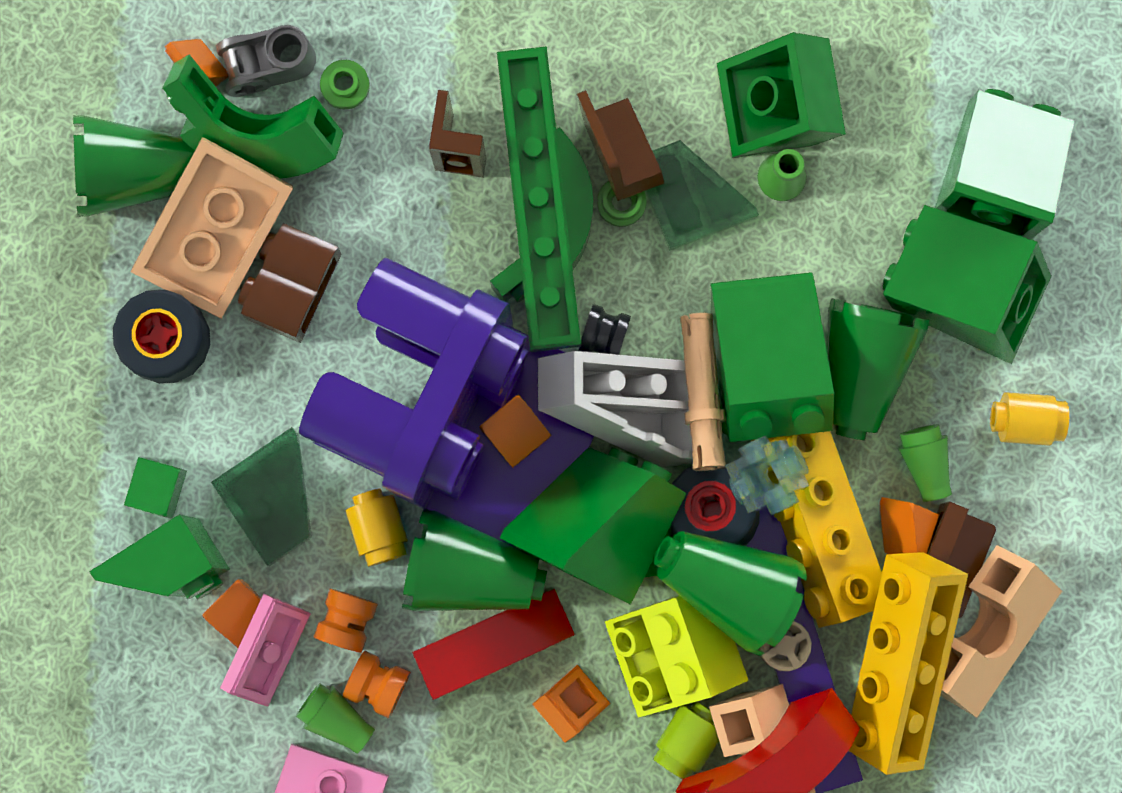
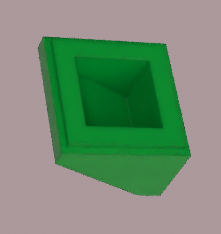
M138 457L124 505L173 519L187 470Z

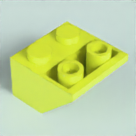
M679 595L604 621L638 718L711 698L749 681L736 643Z

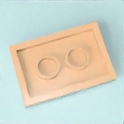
M202 137L137 257L131 273L162 289L182 295L193 305L222 319L293 190V185Z

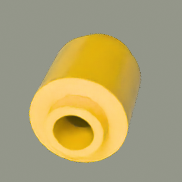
M1004 392L1000 402L994 401L990 413L991 431L998 432L1000 441L1005 443L1050 446L1054 441L1063 442L1066 439L1069 428L1068 403L1066 401H1057L1053 395Z
M379 488L353 496L354 506L345 511L359 556L365 555L368 567L407 555L404 543L408 539L394 495L383 496L382 490Z

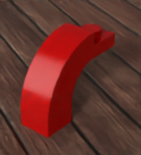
M833 688L792 701L779 724L759 745L728 764L683 778L675 792L809 793L844 758L852 746L860 727Z

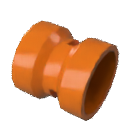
M330 588L325 601L328 612L326 618L318 623L314 638L344 649L362 653L367 639L364 629L367 621L374 618L378 603Z
M363 651L349 677L342 697L355 703L364 701L367 698L369 699L368 703L373 706L376 713L390 718L411 672L399 666L392 668L385 666L381 668L378 656Z

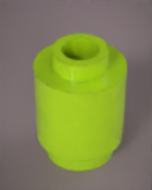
M697 701L694 702L691 708L685 705L680 706L656 743L659 750L653 760L681 779L691 776L693 772L699 773L719 742L710 709Z

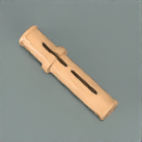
M692 313L689 316L684 315L680 317L689 410L684 415L685 425H690L693 449L692 465L695 471L716 470V467L717 469L726 468L722 441V423L726 421L725 410H720L713 314Z

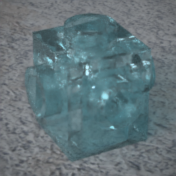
M767 436L758 438L738 449L742 456L741 458L725 465L731 477L729 478L731 490L738 502L746 507L748 513L768 508L771 516L799 503L800 501L795 493L809 486L804 476L809 473L807 463L800 450L795 445L790 447L786 439L769 442ZM770 466L780 483L775 484L769 480L768 469Z

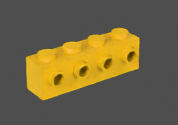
M831 432L751 440L754 464L763 473L770 492L769 504L775 518L780 521L788 542L786 546L787 555L803 563L807 572L806 581L801 578L805 589L804 602L810 615L815 618L818 628L843 623L874 611L882 571Z
M924 552L886 554L851 713L860 730L849 752L886 775L924 769L968 577L967 573Z

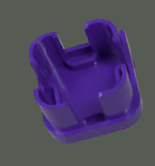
M385 257L377 265L357 302V310L363 319L377 325L376 338L380 344L432 368L433 371L414 409L402 405L338 373H325L319 378L301 419L299 434L313 441L314 444L384 477L382 486L396 496L422 509L435 510L513 546L500 539L504 528L590 447L595 437L538 410V358L565 352L559 349L530 352L529 335L513 327L509 303L480 289H477L469 297ZM519 394L552 436L512 468L480 430L479 426Z

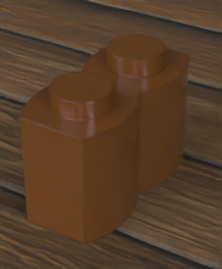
M285 223L281 225L277 234L271 231L267 235L259 258L264 260L263 267L256 278L250 276L246 280L239 295L238 303L243 305L241 311L243 317L250 322L301 343L342 255L338 246Z

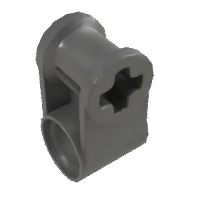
M280 25L276 28L253 34L232 36L220 41L216 45L217 54L224 58L229 79L225 86L227 95L231 97L249 95L265 91L271 86L300 80L308 76L316 64V53L313 46L299 28L291 25ZM290 45L301 46V53L296 60L285 63L280 61L281 53L286 47Z

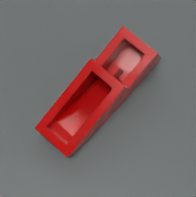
M555 589L543 593L541 601L531 599L529 609L505 610L412 653L429 693L434 700L570 638L575 633Z

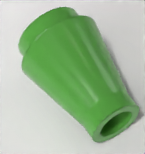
M784 149L779 153L770 155L761 163L757 179L765 195L777 201H788L797 197L803 191L807 175L803 157L799 152L793 149ZM779 164H783L785 168H791L794 173H784L780 169Z
M939 424L922 426L901 433L902 445L898 449L921 493L922 501H935L952 495L949 479L948 436L942 435Z
M321 683L314 688L296 714V717L305 723L303 729L343 745L356 754L364 748L375 731V728L358 714L334 686L328 689Z

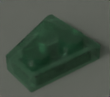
M681 140L652 150L662 171L664 184L646 190V194L669 251L758 218L757 208Z
M293 427L211 482L267 566L273 565L312 538L299 434Z

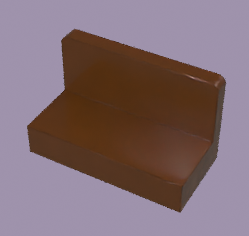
M438 90L429 151L435 171L484 178L487 158L483 136L451 131L454 114L449 91Z
M586 90L577 93L585 127L617 201L664 184L662 171L629 99L626 98L595 110Z
M949 501L939 506L937 511L939 517L927 554L968 574L958 617L962 618L972 594L969 585L983 566L995 535L996 527L993 524L968 515L969 509Z

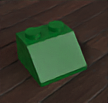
M792 32L717 63L732 158L777 152L784 149L810 147L846 135L829 38Z
M179 514L89 572L95 581L163 596L186 597L187 600L196 597L198 600L222 586L224 583L219 576L230 570L199 518Z

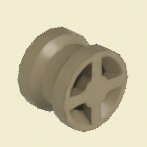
M793 621L783 639L775 647L767 643L761 647L765 654L760 657L767 665L779 671L798 669L807 661L811 653L809 633L801 624Z

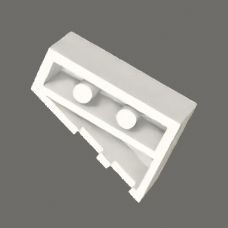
M580 351L538 358L539 411L658 466L670 467L693 464L690 425H685L684 413L689 411L684 360Z

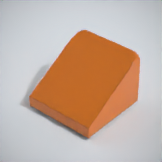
M201 39L173 41L165 46V52L173 63L190 54L215 86H218L228 78L227 70Z
M519 394L479 426L480 430L512 468L552 436Z
M881 497L880 515L884 552L887 554L917 552L927 554L939 514L914 503Z
M238 579L202 614V617L239 648L261 597L244 580Z
M576 665L532 705L566 743L582 731L610 702L583 670Z

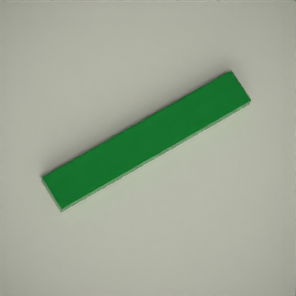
M547 46L497 52L530 352L581 347Z

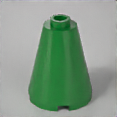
M73 115L74 127H84V135H73L77 196H87V206H77V217H88L170 197L194 150L177 135L85 115Z
M831 298L828 308V361L834 390L833 424L837 425V435L865 441L867 432L878 433L928 331L929 319L915 318L914 320V315L864 304L855 305L846 303L845 300Z
M423 509L419 523L424 525L421 538H414L403 595H407L402 603L403 609L412 611L529 609L531 599L542 600L548 571L538 569L539 558L435 510Z
M680 531L673 538L667 536L659 545L654 557V564L658 566L657 575L661 581L745 651L758 656L765 654L761 650L765 643L775 647L783 639L793 624L804 595L795 590L798 577L806 581L807 572L803 563L789 556Z

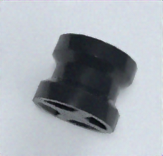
M593 304L581 338V347H579L578 351L619 355L631 316L624 313L613 316L605 313L603 307Z

